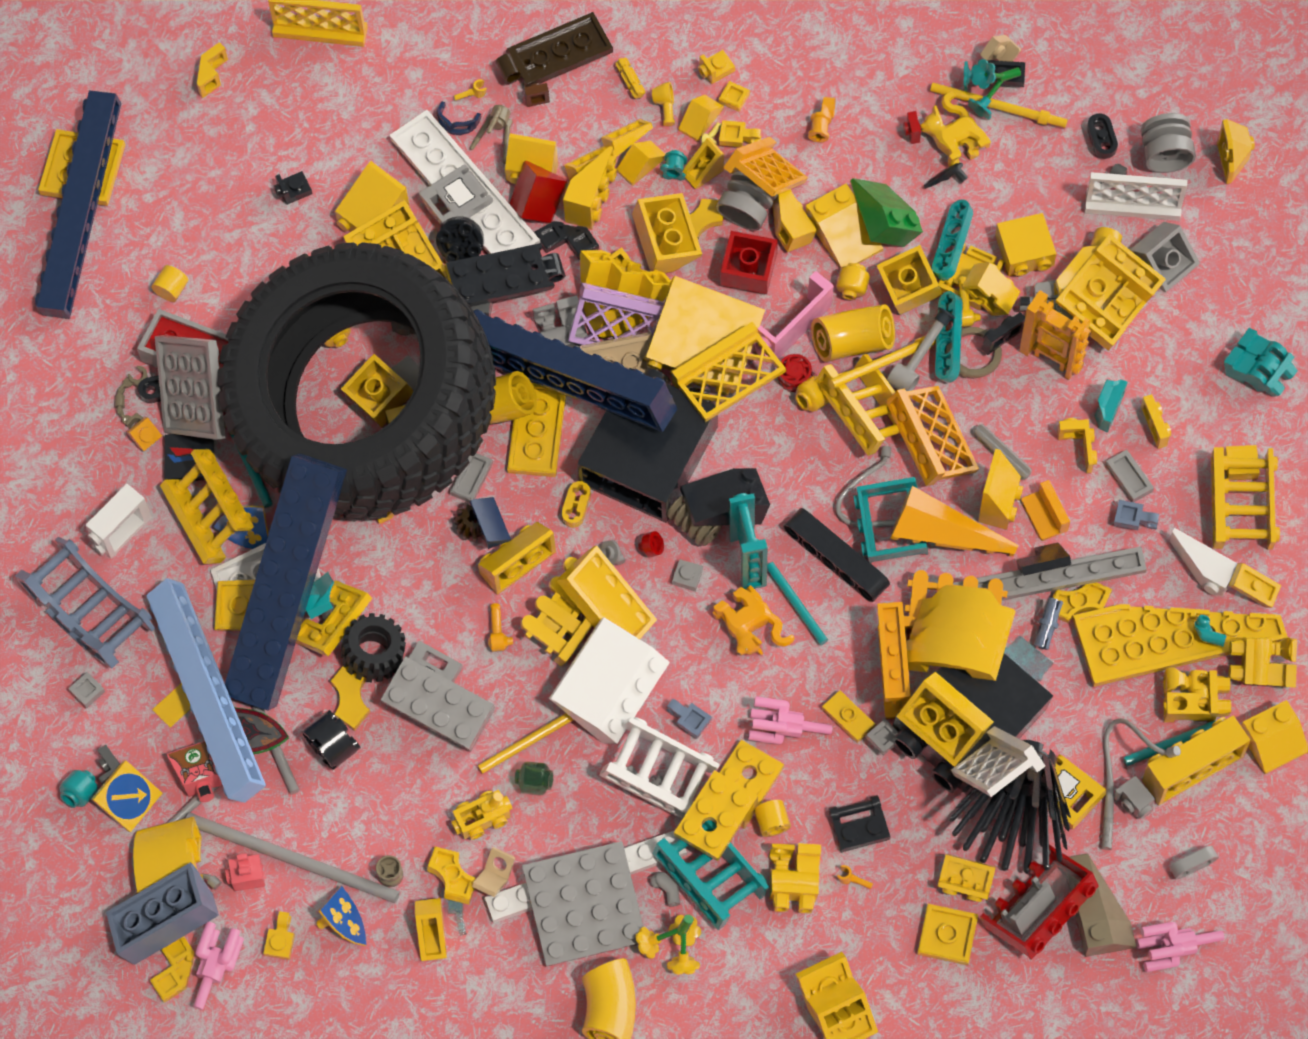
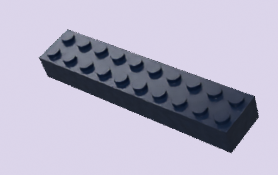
M478 309L474 310L489 342L494 360L493 365L499 370L507 373L522 372L529 378L530 382L661 432L664 431L677 411V406L666 386V382L659 377L652 378L646 376L638 369L630 370L619 362L614 361L612 363L606 361L598 354L591 355L585 353L579 347H569L558 339L551 340L545 338L539 332H529L518 324L511 325L499 317L492 318Z
M304 454L291 456L225 681L230 698L267 711L277 707L347 469Z

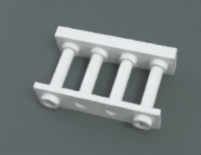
M630 717L622 725L630 733L617 761L609 762L603 766L599 776L683 819L693 804L692 800L705 771L711 773L718 769L720 764L713 761L714 758L709 754L698 753L647 726L646 721L637 717ZM640 736L652 742V745L639 773L633 774L627 771L626 764ZM661 748L675 755L661 785L656 786L649 782L648 776ZM683 760H686L697 767L684 796L678 798L671 794L670 788Z

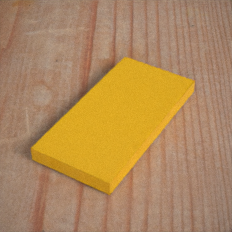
M532 383L536 392L537 407L533 414L514 419L507 471L512 474L556 477L566 395Z

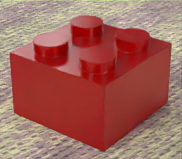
M731 231L720 272L721 286L768 294L777 257L778 240Z

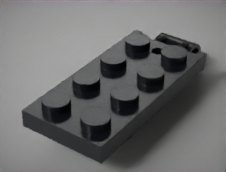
M541 243L446 262L444 266L449 282L459 291L470 307L552 290L555 282H559L566 277L559 254L550 253L542 257L540 252L542 250Z

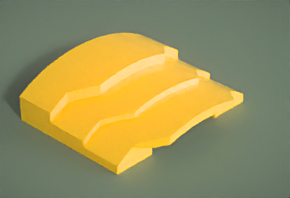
M405 200L343 236L347 243L354 242L357 246L364 242L401 250L425 262L448 280L444 264Z
M1109 234L1100 246L1083 247L1055 281L1059 294L1055 302L1071 314L1073 318L1077 316L1080 323L1085 318L1089 319L1090 337L1109 351L1166 279Z
M944 585L932 598H926L922 601L910 639L906 641L908 670L928 672L929 665L964 669L972 678L996 681L1016 611L1000 605L990 590Z

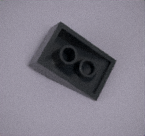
M733 468L682 485L680 488L693 526L729 525V499L741 493L754 494L755 525L762 524L770 507V502L756 468Z

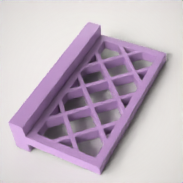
M581 283L580 296L568 341L582 345L600 342L597 335L607 329L611 330L615 339L627 337L631 334L636 335L635 332L646 325L653 334L654 330L650 323L659 319L664 302ZM584 301L594 303L598 311L585 317L582 312ZM610 308L618 309L622 316L609 323L604 312ZM634 313L641 314L644 322L632 328L627 318ZM601 314L607 325L594 332L588 321ZM625 320L630 330L617 337L612 326ZM586 323L592 334L585 338L576 337L577 328Z

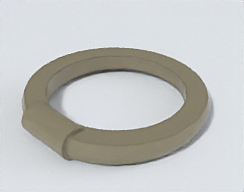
M979 327L962 328L961 338L967 335L984 337L987 330ZM952 343L946 346L945 354L952 349ZM1001 346L994 350V359L988 366L981 369H969L960 364L959 374L965 378H980L989 375L1001 362Z

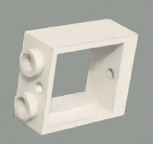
M126 484L86 524L89 532L87 536L93 542L92 547L100 555L105 553L112 559L152 518L145 498Z

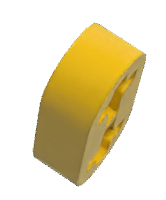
M577 481L570 485L562 509L563 523L570 528L579 527L583 523L590 502V487L583 481ZM579 489L583 490L584 494L580 496L579 501H576V493L579 492ZM577 508V516L573 520L569 519L568 514H572L573 509Z

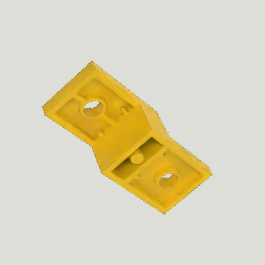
M741 739L721 771H713L674 831V836L718 861L740 827L746 828L755 814L754 809L763 802L784 769V764ZM751 768L756 771L757 775L753 779H746L742 773L745 769ZM711 820L716 823L717 827L714 831L707 832L702 828L703 823Z

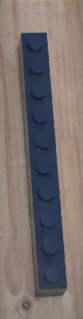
M89 90L87 98L83 101L82 108L84 113L82 120L78 122L77 141H74L72 146V162H69L67 166L68 178L66 184L62 187L63 199L61 206H58L56 212L57 224L51 232L52 244L46 253L47 265L45 271L41 273L40 293H37L35 298V305L42 316L70 319L122 105L116 93Z

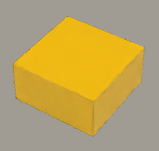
M1257 445L1226 446L1224 456H1228V458L1258 459ZM1228 468L1226 470L1228 480L1258 479L1260 474L1259 468Z

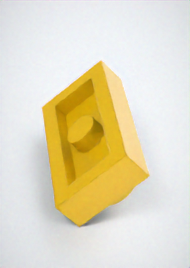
M1152 394L1144 396L1141 410L1158 449L1167 447L1171 436V429L1167 422L1164 423L1162 419L1161 405L1158 401L1155 402Z
M1237 563L1228 585L1266 608L1273 607L1281 588L1280 584L1244 563Z

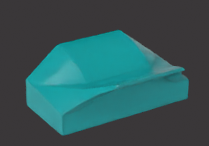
M1122 379L1117 381L1106 380L1098 398L1099 406L1094 415L1100 430L1109 432L1126 392L1127 381Z
M328 571L313 583L306 607L310 619L333 608L330 602V592L334 582Z

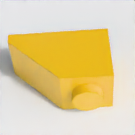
M441 898L415 901V919L421 961L447 958Z

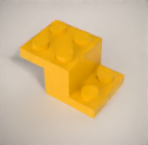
M839 952L795 974L809 1014L821 1029L824 1039H866L878 1033L865 992L852 976L847 958L843 952Z

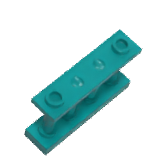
M741 493L729 499L730 542L739 541L741 587L746 590L750 585L754 589L766 587L768 547L766 539L759 540L755 536L754 494Z
M711 820L705 821L702 825V828L707 832L714 831L717 827L716 823ZM663 838L656 843L652 852L717 930L726 925L731 916L729 910L753 892L759 899H762L769 888L764 876L752 868L731 842L722 854L730 865L707 882H702L696 875V871L713 858L703 853L692 862H685L679 855V852L689 846V844L681 839L672 844ZM738 873L746 885L723 902L718 901L712 894V891Z

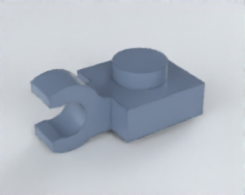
M1119 500L1114 526L1138 530L1139 525L1142 524L1149 529H1157L1159 514L1143 511L1144 504Z
M672 699L667 705L668 709L666 711L672 716L680 718L677 721V726L698 739L712 720V716L693 703L686 708L677 700Z

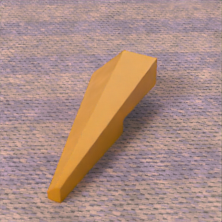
M913 486L905 497L900 515L896 519L890 537L893 540L904 538L911 539L913 543H920L921 541L935 543V546L969 551L981 549L991 554L1003 552L1009 553V556L1012 557L1018 548V545Z

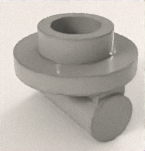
M615 540L605 541L602 544L600 550L612 565H621L626 561Z

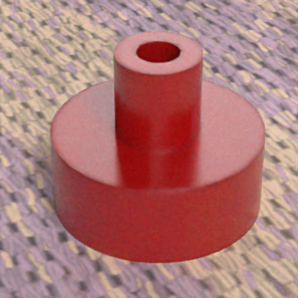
M657 531L645 533L638 544V549L648 557L661 555L664 551L663 538Z

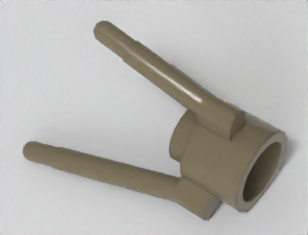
M495 105L491 114L488 115L486 122L470 146V150H474L485 131L490 134L493 128L501 130L505 127L502 161L504 164H506L510 128L513 123L509 119L511 112L507 107L503 105Z

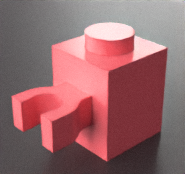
M241 854L237 855L236 859L228 860L229 869H225L228 884H232L235 892L265 886L263 865L259 854L252 856Z

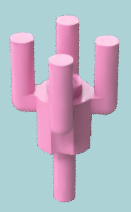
M755 696L754 706L777 709L778 711L751 708L752 728L774 731V734L749 730L748 740L780 745L784 741V736L800 738L802 731L829 735L832 733V725L804 721L803 713L789 711L790 704L788 701Z
M212 922L205 924L196 949V955L200 958V965L196 976L203 980L193 1005L194 1008L203 1010L212 983H221L224 971H232L234 969L244 938L239 936L240 931L237 929H230L224 949L222 950L215 947L220 931L215 930L216 924Z
M1167 922L1141 927L1143 938L1136 939V946L1138 949L1161 945L1159 949L1149 950L1151 961L1144 962L1145 972L1179 966L1180 956L1196 954L1198 950L1197 945L1224 941V933L1220 930L1196 935L1191 928L1177 930L1175 922Z

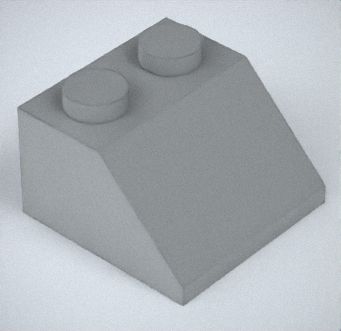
M1161 223L1130 249V251L1166 279L1159 287L1163 292L1171 289L1200 264L1181 226L1172 223Z

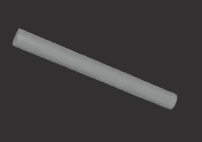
M252 706L253 710L266 714L264 709ZM278 746L272 749V754L290 794L299 792L300 789L281 747Z

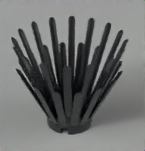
M1032 740L1022 741L1032 745L1045 767L1038 772L1028 768L994 794L963 845L964 851L969 850L979 832L984 833L987 831L1004 801L980 856V861L985 863L997 836L1000 842H1004L1012 823L1001 865L1003 871H1007L1009 868L1023 814L1019 845L1021 847L1026 846L1023 871L1026 874L1030 872L1029 866L1032 861L1037 807L1039 815V845L1042 847L1043 869L1045 871L1049 869L1048 808L1049 817L1052 819L1056 856L1059 862L1062 861L1061 838L1063 847L1067 850L1065 829L1069 832L1070 827L1067 816L1071 818L1055 769L1057 758L1051 749L1048 755L1042 751L1044 744ZM968 784L962 792H967L973 786ZM974 788L955 807L958 810L951 816L949 821L956 820L982 791ZM983 793L953 830L952 836H957L968 821L976 815L988 800L989 795Z

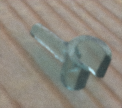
M449 900L448 913L457 914L456 919L460 936L466 935L463 921V904Z

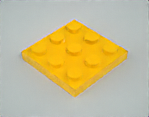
M56 129L38 189L40 195L63 198L62 187L67 182V166L69 162H72V146L74 141H77V132ZM113 139L98 200L99 205L108 206L126 145L124 140Z

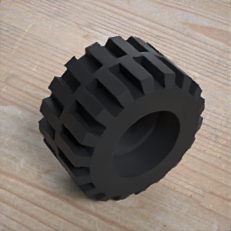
M369 613V617H365L363 614L359 616L358 621L356 619L351 621L350 626H347L341 646L342 663L344 667H348V672L351 675L356 673L357 679L361 680L362 677H365L367 679L366 682L372 683V679L381 682L383 677L389 679L392 677V673L397 672L403 661L406 642L404 633H401L402 628L400 625H394L395 620L392 618L387 620L383 614H380V617H375V613ZM367 641H375L383 645L387 651L382 654L373 655L365 652L360 645Z

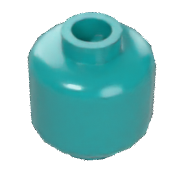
M87 770L72 771L60 785L62 801L72 808L86 806L98 790L95 776Z

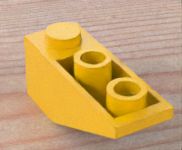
M791 189L778 194L772 205L776 236L787 252L811 244L817 231L814 222L809 219L802 204L797 201Z

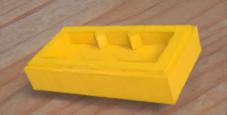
M841 690L822 706V710L856 743H859L876 726Z

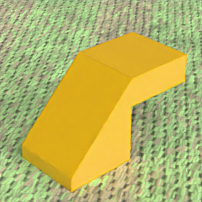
M220 42L201 55L197 86L202 98L221 86L219 75L215 69L225 63L228 57L225 47Z

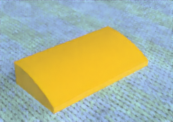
M597 545L583 554L556 580L594 628L601 618L605 617L633 636L641 639L657 620Z

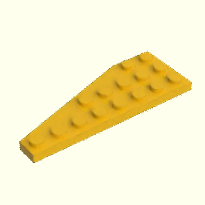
M1119 604L1073 615L1075 629L1094 687L1163 671L1171 667L1176 668L1230 655V641L1243 640V637H1269L1272 642H1279L1288 637L1281 615L1250 613L1248 615L1234 614L1232 611L1219 613L1203 609L1174 607L1161 609L1154 608V606L1132 607L1130 604ZM1199 615H1206L1210 618L1209 624L1214 632L1226 635L1223 647L1204 642L1200 639L1194 628V622Z

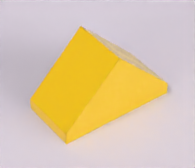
M706 95L692 99L679 126V131L699 142L724 109V105Z
M706 138L683 169V173L686 174L685 178L695 189L700 188L724 171V153L710 138Z
M652 141L633 143L617 167V172L634 186L664 160L665 153Z

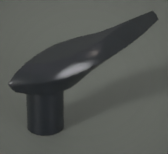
M956 163L929 180L924 185V188L926 189L946 181L953 175L962 184L968 178L961 169L963 163Z

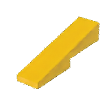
M638 119L601 137L602 147L564 164L569 181L609 146L613 147L614 157L620 155L653 128L652 123Z

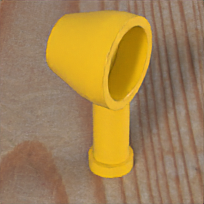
M665 82L652 89V98L655 104L663 105V125L673 126L675 125V120L673 119V87L671 82Z

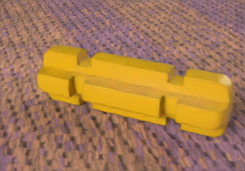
M626 57L619 58L615 65L618 71L621 72L620 74L628 89H631L630 92L633 98H642L646 91L643 85L640 84L641 82L633 67H630L629 60Z

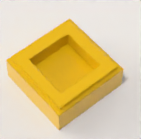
M729 81L719 97V103L740 112L750 95V90Z

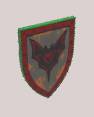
M234 707L253 755L270 751L289 739L283 727L270 716L256 710Z

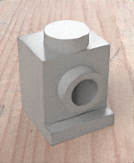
M1136 776L1119 787L1114 794V800L1116 802L1121 800L1124 810L1128 814L1132 813L1136 819L1138 817L1143 819L1153 811L1152 807L1155 798Z

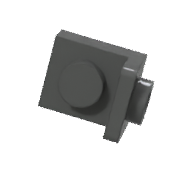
M107 745L98 749L101 756L98 762L106 772L99 777L102 785L120 765Z

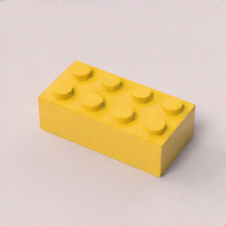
M1234 715L1228 719L1225 717L1218 719L1212 724V728L1206 731L1201 729L1195 732L1190 737L1191 740L1184 744L1182 741L1174 744L1173 746H1178L1181 750L1179 756L1169 758L1167 755L1161 756V754H1157L1148 760L1142 782L1155 798L1158 806L1244 757L1250 739Z

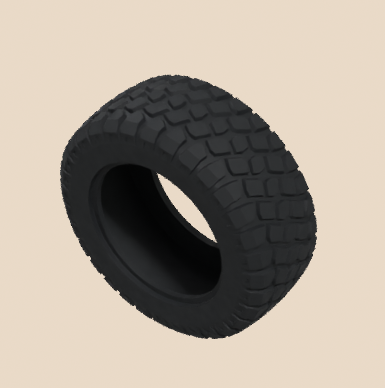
M351 242L337 244L334 249L331 246L318 248L311 252V256L304 253L290 260L289 267L286 268L282 265L269 275L270 281L267 283L262 281L251 292V301L245 300L236 313L239 319L237 322H231L225 336L229 342L226 345H222L219 362L223 364V367L218 369L217 386L223 389L218 394L220 409L222 412H227L223 419L230 435H234L232 440L241 455H247L245 460L256 473L261 472V478L273 489L278 487L280 494L291 456L304 454L347 469L333 516L338 518L343 514L346 520H362L364 515H367L369 520L386 518L387 513L390 511L397 515L409 511L413 503L420 506L432 499L434 491L442 492L453 482L451 477L453 475L459 476L470 463L468 457L474 456L483 442L481 435L487 433L492 418L490 411L494 409L496 395L494 389L496 385L495 366L493 365L494 360L490 345L477 316L464 297L445 277L425 262L401 250L389 246L381 247V245L361 242L357 246L356 243ZM367 322H392L409 327L415 331L420 347L418 380L406 406L392 422L371 436L344 444L320 443L303 436L296 410L298 386L308 362L326 341L349 327Z

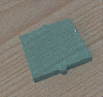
M1021 636L1009 648L1006 647L1004 653L1036 681H1042L1043 675L1053 665L1051 660Z

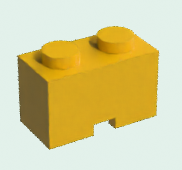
M990 262L974 264L962 286L974 299L979 297L982 300L980 305L992 316L1008 315L1020 294L1013 281L1006 278L999 271L998 267Z

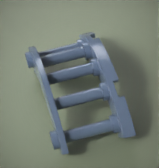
M57 537L55 541L62 549L36 573L32 572L30 574L20 570L15 577L34 600L38 598L44 606L48 607L45 612L85 650L90 647L97 652L94 657L112 669L119 663L113 655L116 653L115 649L141 625L153 631L155 627L150 622L152 617L144 608L138 609L113 590L78 554L79 548L72 540ZM69 557L80 571L54 594H48L41 586L42 580ZM88 578L99 591L74 614L70 613L68 615L60 607V601L84 579ZM108 597L118 608L93 631L89 630L87 632L80 626V621L101 601ZM125 614L133 619L109 642L105 641L102 643L99 638Z

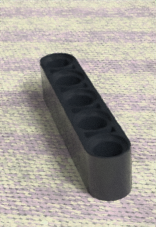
M800 508L783 525L785 531L795 541L866 600L874 602L890 585L888 578L804 508Z

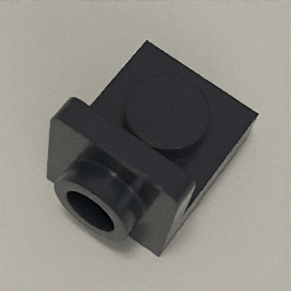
M303 171L284 179L281 178L280 174L275 176L277 184L274 185L276 194L278 198L283 197L287 205L313 194Z

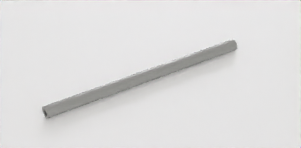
M189 812L186 818L194 817L201 831L392 903H396L399 898L400 891Z

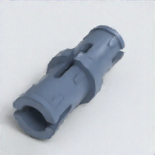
M1050 597L1047 599L1043 617L1039 618L1038 623L1040 627L1033 644L1049 650L1054 630L1058 628L1057 620L1064 603Z

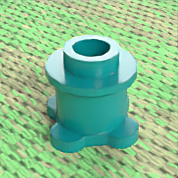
M679 150L667 152L664 156L666 162L660 168L663 171V178L668 180H684L686 174L683 173V168L687 163V157Z

